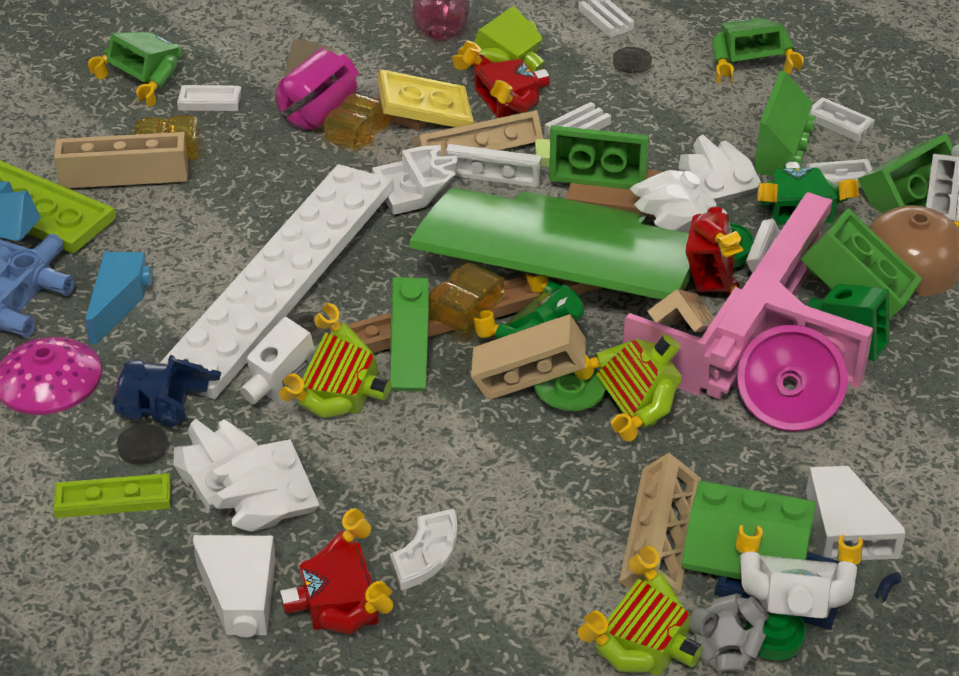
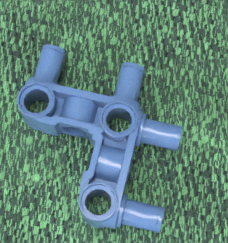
M48 234L34 249H28L0 238V331L12 332L24 338L30 337L35 329L34 318L19 312L34 296L43 289L60 293L63 296H69L75 286L74 277L70 274L55 271L49 266L52 260L64 249V246H62L63 241L57 235Z

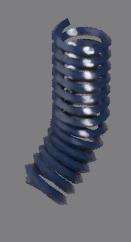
M894 572V574L891 573L882 579L875 594L877 599L880 597L878 595L883 596L882 598L884 599H881L883 601L880 602H885L891 587L901 582L900 573Z

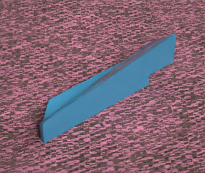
M0 181V238L19 241L39 221L41 216L28 191L14 192L10 182Z

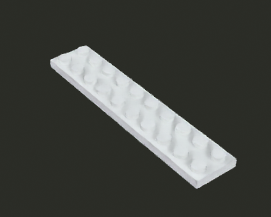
M337 164L160 363L168 364L169 356L173 355L176 359H187L191 363L203 365L209 371L212 369L220 371V379L209 381L207 392L197 393L215 400L247 363V357L281 319L288 315L394 190L393 179Z

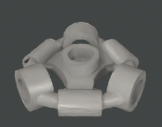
M733 594L715 598L712 605L707 608L699 607L690 616L689 630L694 634L695 641L703 645L700 659L706 668L712 667L715 669L718 676L744 675L746 664L751 658L756 659L766 637V634L763 633L764 622L769 618V614L754 597L751 596L745 599L740 594ZM739 611L753 625L751 629L745 630L742 627L738 618ZM729 649H740L741 655H720V653Z

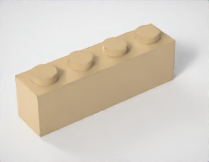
M184 132L56 139L54 162L59 185L65 188L188 181V155Z

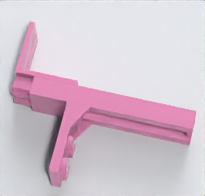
M808 192L805 194L742 289L734 288L701 338L629 313L624 321L623 343L634 339L657 343L664 334L671 336L681 346L680 350L671 360L682 375V381L678 389L700 396L704 389H707L706 395L720 399L724 393L728 394L732 386L738 387L737 370L740 358L748 344L755 337L777 326H805L820 332L831 340L844 359L848 376L847 384L859 388L865 376L873 328L805 306L795 297L810 274L801 258L820 237L821 227L831 212L832 200Z

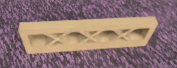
M535 110L422 134L411 140L414 148L441 145V156H446L448 144L504 150L535 143V139H543L538 112Z
M676 289L648 310L655 323L679 325L686 320L694 332L705 333L715 318L698 294Z
M667 453L642 470L619 582L628 589H631L638 579L643 581L646 579L644 574L637 575L630 570V558L636 554L641 557L640 550L645 546H652L659 554V563L654 569L656 572L661 571L659 569L661 559H664L670 577L663 572L662 574L676 595L681 593L685 569L681 568L691 507L698 482L701 481V478L671 453ZM677 477L687 484L685 493H683ZM672 502H675L680 513V521L677 520L673 511ZM667 530L670 531L671 536L674 540V550H672V547L666 536Z

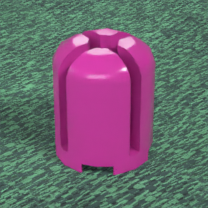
M327 47L318 49L277 84L275 101L280 113L312 91L315 92V94L285 118L292 126L302 130L317 129L359 93V91L356 92V78L359 76V73L354 63L344 53L339 56L332 51H326ZM333 74L336 77L334 81L330 78Z

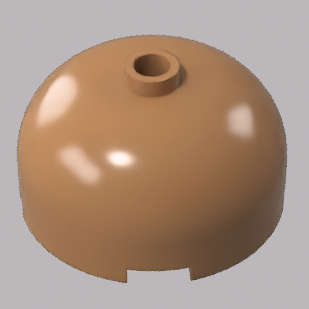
M901 206L884 212L870 225L869 228L903 259L911 269L923 278L914 291L919 293L918 296H931L945 292L959 281V228L946 215L928 207Z

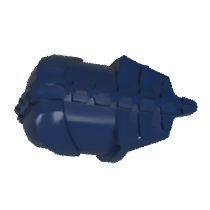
M173 355L169 356L168 364L143 362L141 359H133L123 364L124 368L118 377L116 396L114 395L112 405L115 407L114 411L121 417L125 416L126 419L137 420L150 415L154 422L162 423L167 427L182 426L183 422L188 421L185 408L183 407L187 395L207 392L209 381L219 380L221 372L213 369L209 371L203 365L191 363L187 359H176Z

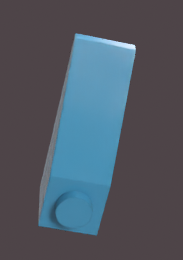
M104 252L85 318L90 344H98L143 299L146 286L152 285L153 271L152 267L146 264L145 252Z

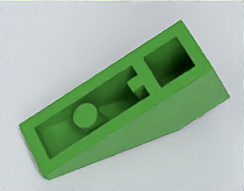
M393 277L390 295V391H426L428 278Z

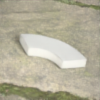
M454 509L417 517L418 530L414 539L403 549L390 554V562L400 590L411 588L428 580L447 563L457 541V517Z

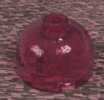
M413 0L412 17L417 29L426 36L436 40L456 36L465 27L470 2L469 0Z

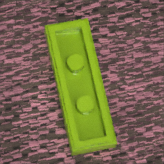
M170 473L55 483L53 508L55 518L171 509Z

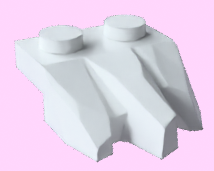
M702 134L693 145L696 154H683L680 156L679 171H689L695 174L700 180V186L715 203L758 193V184L761 181L750 159L727 141L720 142L717 147Z
M441 145L420 146L403 150L402 161L373 167V174L393 179L394 190L385 199L392 214L404 213L427 206L455 176L457 172V156H441Z
M668 170L630 188L635 195L641 197L634 205L641 212L653 214L656 217L654 223L660 228L688 233L694 215L707 213L709 208L716 207L715 201L700 186L698 177L689 171Z
M195 419L188 429L193 445L174 447V467L187 486L192 485L208 511L215 508L209 501V498L225 488L222 482L214 481L209 472L243 452L258 446L251 437L225 419L218 423L216 432H213Z
M291 439L251 448L209 472L214 481L222 482L225 486L223 490L211 496L209 501L217 509L235 508L236 514L232 518V526L250 532L276 526L282 519L312 513L320 506Z

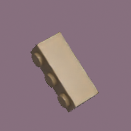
M569 314L473 347L471 378L485 398L491 400L584 369L586 338Z

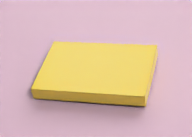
M379 70L377 82L384 114L451 127H460L474 123L465 86Z

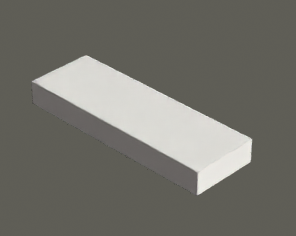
M448 144L446 156H457V172L455 177L532 187L540 185L542 159L540 155Z

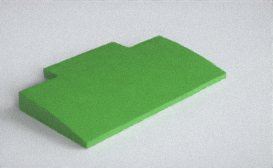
M452 187L430 210L411 237L409 248L662 300L676 289L684 291L693 276L685 252L689 233L646 225L647 215L526 191H522L515 199Z

